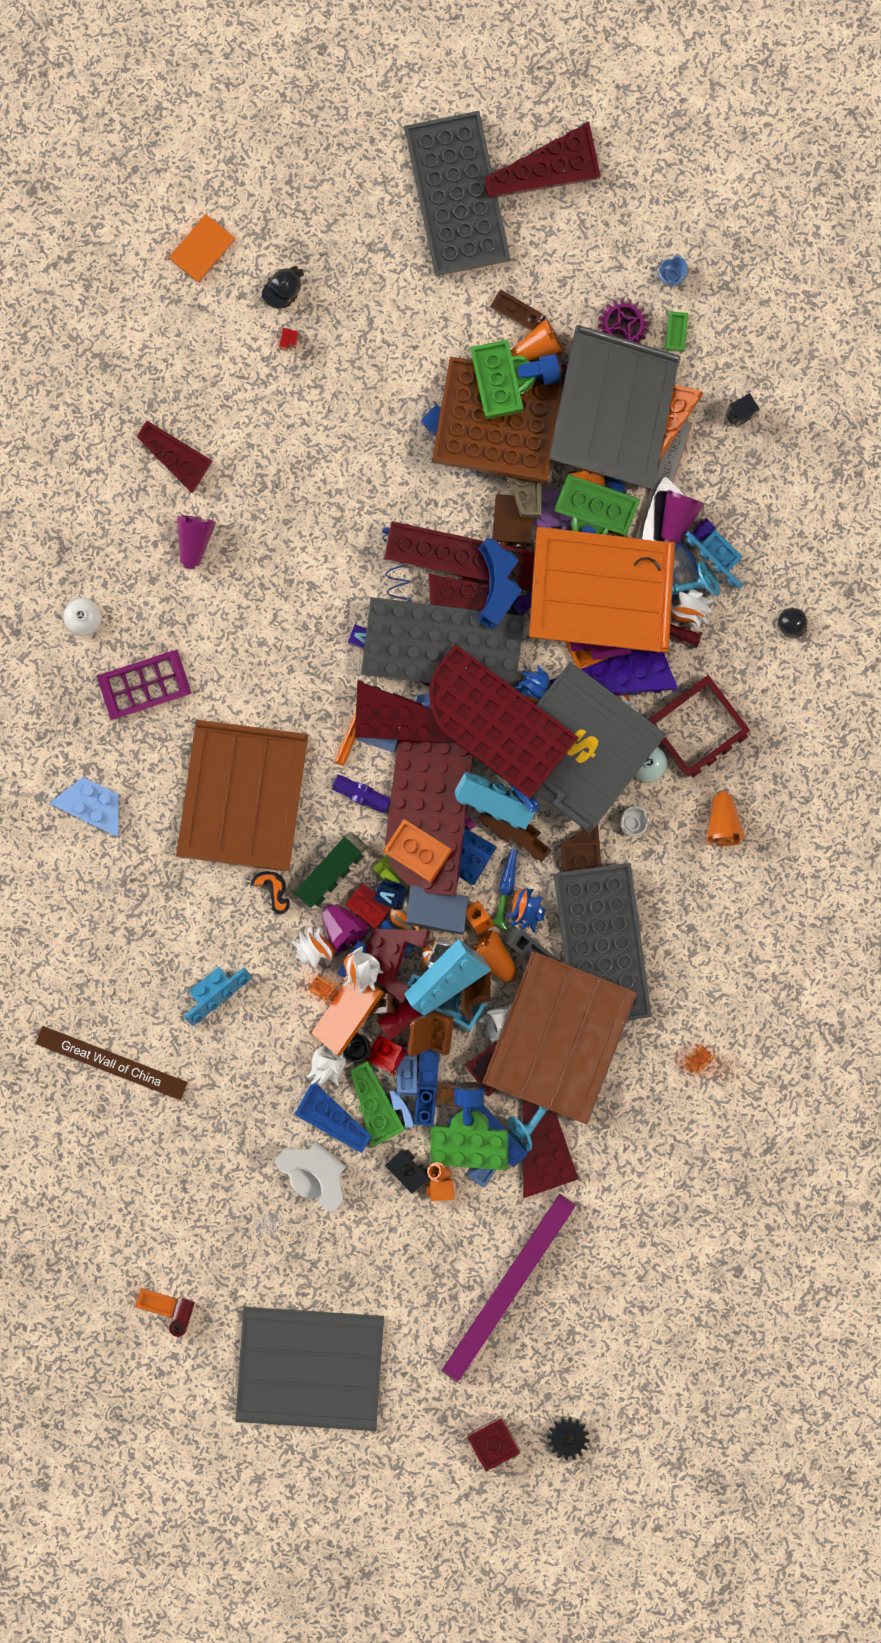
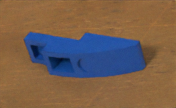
M430 1049L420 1053L414 1125L434 1126L440 1053Z

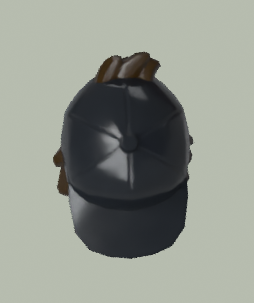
M298 266L279 269L272 277H269L262 290V298L266 304L275 309H283L290 306L292 302H295L301 289V277L304 276L303 269H298Z

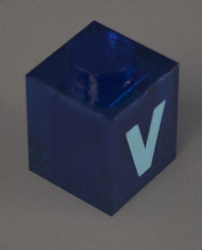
M385 877L380 883L373 900L395 910L399 904H403L406 898V894H404L406 887Z

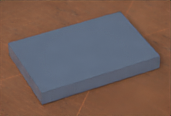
M411 885L406 924L462 935L465 928L468 896L457 894L454 897L425 893L423 887Z

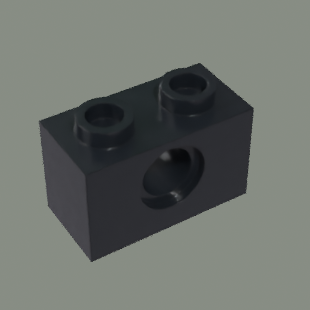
M401 1149L385 1167L413 1194L429 1178L427 1168L422 1163L418 1166L413 1161L416 1157L408 1149L406 1151ZM409 1164L414 1167L412 1175L404 1174L403 1167Z

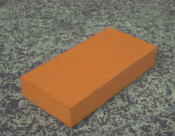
M141 1288L135 1307L173 1318L178 1299Z

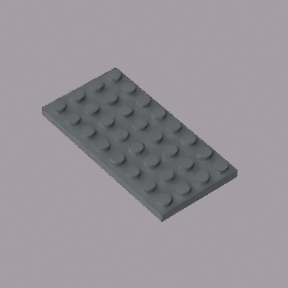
M480 111L404 126L435 276L511 261L498 197L488 198L484 179L493 173Z
M370 597L361 675L431 683L435 669L452 647L457 644L510 686L515 687L525 616L505 614L500 623L491 630L476 619L482 610Z
M631 863L553 873L565 964L636 992L637 995L627 1021L652 1017Z

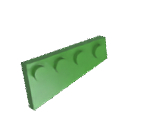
M367 1061L352 1069L351 1074L354 1086L359 1097L366 1130L372 1136L370 1145L373 1148L406 1130V1127L397 1111L394 1110L393 1104L370 1062Z

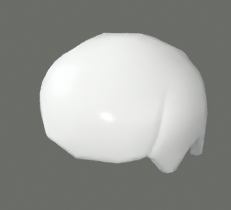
M637 805L625 809L619 817V825L622 831L631 837L639 836L646 831L649 822L645 813L646 810Z

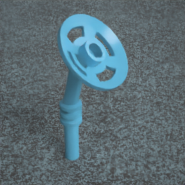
M704 561L698 562L699 578H697V581L678 585L673 583L672 595L690 589L706 588L712 595L719 596L720 586L711 568Z
M539 1106L540 1108L528 1125L523 1124L514 1116L509 1117L507 1121L511 1135L526 1152L532 1149L530 1137L532 1131L546 1111H549Z

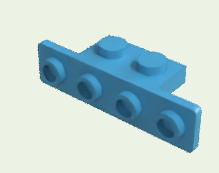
M716 529L702 542L687 530L686 535L688 537L686 540L693 547L697 545L701 549L699 553L706 560L710 558L715 563L713 567L720 574L724 572L728 576L726 580L733 587L737 585L741 589L743 587L742 582L730 569L743 556Z
M220 967L216 968L189 990L198 1005L184 1015V1018L192 1026L200 1023L211 1011L216 1010L222 1002L232 997L242 986H245L253 978L252 975L245 968H242L229 979Z

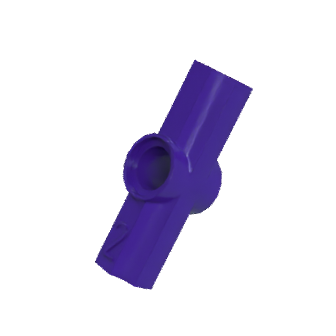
M338 774L332 790L349 797L350 800L363 806H369L380 813L385 814L390 804L391 798L374 791L373 788L363 783L354 782L343 775Z

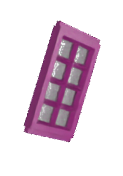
M173 650L97 676L111 720L192 694L178 650Z

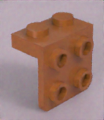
M434 1010L425 1016L414 1019L410 1024L408 1055L413 1057L428 1049L442 1055L449 1054L454 1018Z

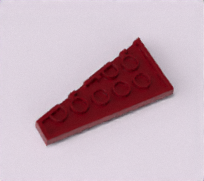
M589 121L577 129L568 132L566 135L531 152V154L516 160L511 165L485 177L484 182L488 198L600 179L601 175Z
M361 680L357 681L355 737L455 743L441 731L433 717L431 708L398 694L381 690L377 686L373 687L365 684Z
M522 1099L523 1124L528 1125L540 1107ZM551 1110L546 1111L530 1135L532 1149L527 1152L528 1155L523 1159V1198L579 1179L557 1114Z

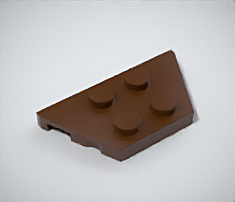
M598 824L590 834L582 830L560 844L563 872L601 866Z

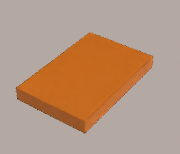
M205 214L170 255L169 259L199 283L236 239Z
M403 819L383 850L384 853L431 883L453 851L405 819Z

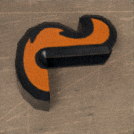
M271 871L256 874L252 878L250 886L270 885L272 911L280 915L288 912L290 900L288 898L282 899L286 891L284 878L278 873Z

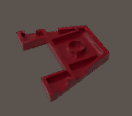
M373 929L365 953L372 955L380 963V969L383 973H378L376 980L401 1003L407 1004L408 1000L404 993L411 986L397 981L396 977L408 942L421 948H426L431 931Z

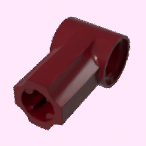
M181 1297L178 1298L169 1326V1331L173 1336L181 1337L186 1333L195 1305L194 1301ZM180 1322L183 1324L184 1330L182 1333L174 1332L173 1325Z

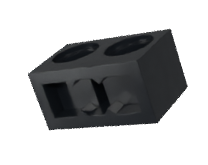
M749 393L729 405L726 417L731 425L734 424L737 428L756 417L760 409Z

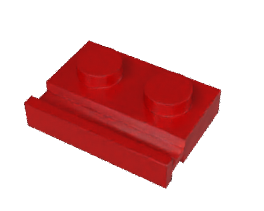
M364 883L361 884L345 904L375 929L390 912L391 908H393Z
M379 1034L371 1048L372 1053L366 1060L395 1075L396 1072L394 1071L396 1067L400 1066L407 1049Z

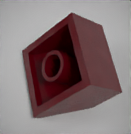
M400 1001L394 1004L396 1007L394 1014L378 1015L380 1019L377 1022L389 1040L409 1028L414 1019L421 1017L419 1012L412 1008L409 1002L407 1004Z

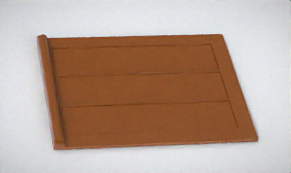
M196 719L176 857L289 871L308 734Z
M532 951L487 1071L483 1077L482 1084L588 1125L637 993Z

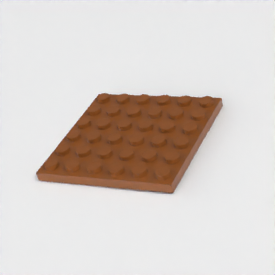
M450 356L431 463L546 484L551 461L549 454L564 377H562L559 383L545 386L543 379L535 380L533 386L527 392L520 394L524 412L486 420L473 360Z

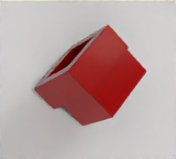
M283 328L279 345L280 350L288 351V347L296 348L299 336L298 331Z

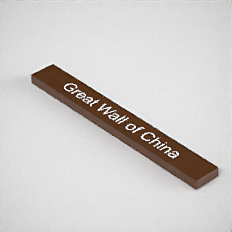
M42 1026L36 1044L178 1100L182 1099L188 1084L187 1081L45 1026Z

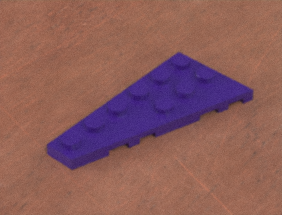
M632 650L631 654L616 656L581 669L615 696L637 695L642 692L653 691L654 693H661V691L668 690L679 692L665 654L661 652ZM557 678L549 680L550 684L552 685Z

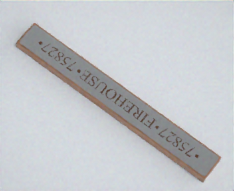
M685 421L659 462L654 489L650 490L637 530L636 539H642L647 514L659 483L664 477L674 482L692 426L691 422Z

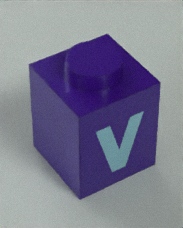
M354 624L348 644L364 650L366 628Z

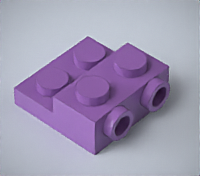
M541 489V518H536L537 527L572 530V517L554 510L562 489Z

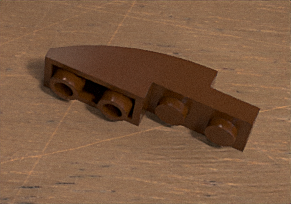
M487 812L481 813L478 817L482 824L493 830L500 839L508 843L513 838L520 847H524L533 858L541 863L552 851L537 838L541 832L531 824H528L525 830L521 827L515 828L503 819L501 821L497 820L492 814Z

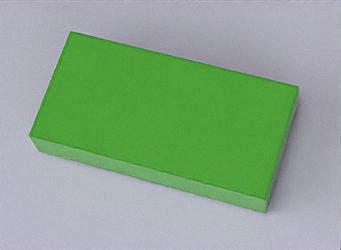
M669 311L665 350L684 352L688 313Z

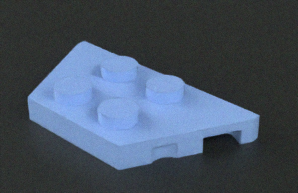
M83 777L50 803L116 837L119 836V794Z

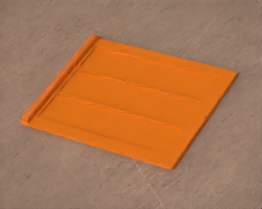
M537 527L529 637L668 653L675 542ZM650 557L657 561L661 571H658L656 564L650 560L639 561L636 565L634 563L641 558Z

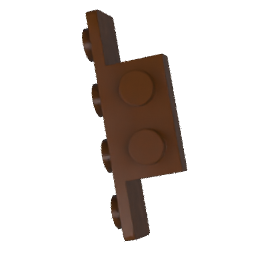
M490 971L459 992L461 998L459 1010L468 1021L472 1020L473 1006L491 1001Z

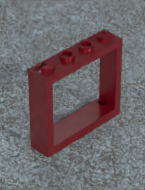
M709 675L648 719L658 727L656 723L708 685L741 729V731L690 769L667 738L664 737L660 743L686 778L690 775L694 778L702 772L700 769L702 766L707 764L709 767L717 761L716 756L722 752L725 755L733 749L731 746L733 743L738 741L740 744L749 737L747 733L750 729Z

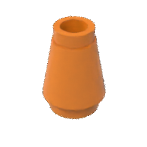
M435 1162L428 1167L427 1174L432 1181L438 1182L450 1179L452 1177V1170L439 1162Z

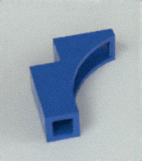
M487 537L478 549L488 566L490 588L485 606L476 619L493 630L500 623L522 589L519 588L515 581L507 579L519 560L515 558L512 552L500 547L496 540Z

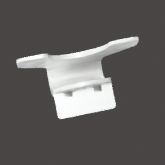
M317 1141L309 1150L284 1149L276 1157L275 1165L282 1172L288 1174L293 1189L300 1196L318 1200L319 1204L329 1212H334L343 1202L339 1175L346 1166Z

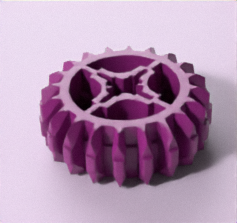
M621 299L619 305L614 300V307L607 304L606 308L608 311L602 310L601 314L603 316L598 318V321L602 322L598 324V329H604L601 332L611 335L617 332L622 333L627 340L641 344L639 339H646L643 333H649V329L646 326L650 325L649 321H644L648 318V314L641 315L644 312V308L642 307L638 310V302L632 306L631 299L628 300L627 304H624V299ZM622 311L631 312L636 317H626ZM616 313L617 322L608 328L610 316ZM621 320L628 323L626 329H623V326L622 328L620 327ZM639 322V331L635 336L631 337L630 328Z

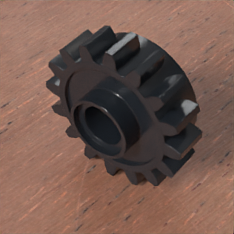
M569 1416L568 1420L561 1417V1422L559 1423L554 1421L555 1427H549L552 1433L547 1434V1438L551 1439L547 1444L548 1446H553L551 1452L555 1453L557 1451V1458L564 1455L565 1461L568 1460L569 1456L576 1460L575 1455L577 1453L582 1456L581 1450H587L588 1448L585 1443L590 1442V1439L585 1438L589 1431H583L585 1424L579 1425V1419L577 1418L575 1421H572L571 1416ZM568 1433L574 1436L573 1441L565 1443L563 1436Z

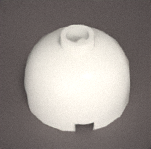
M78 598L71 601L65 608L63 615L64 624L67 629L81 637L90 636L99 629L103 618L99 606L87 598Z

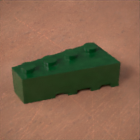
M351 831L343 837L294 893L310 908L315 905L319 907L326 899L324 895L328 891L331 893L339 885L337 881L341 877L344 879L351 870L349 868L354 863L357 865L364 857L362 854L368 849V846Z

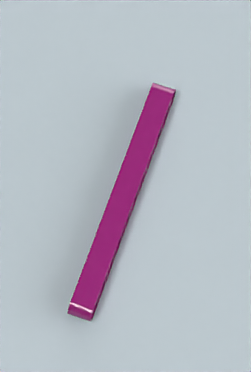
M561 1194L557 1196L442 1368V1373L456 1382L461 1379L574 1210L575 1203Z

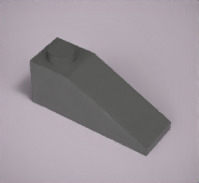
M511 925L501 938L505 945L526 961H529L533 951L561 962L524 931L515 926L512 927Z

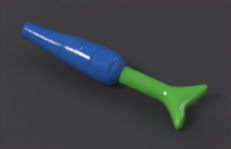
M515 849L510 850L509 858L499 883V893L501 896L497 915L491 919L494 925H497L505 932L508 930L504 918L508 896L513 893L518 854V850Z

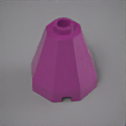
M329 904L323 909L322 920L329 942L336 954L347 951L348 945L352 944V946H355L358 941H361L368 934L367 930L369 927L366 923L339 904Z

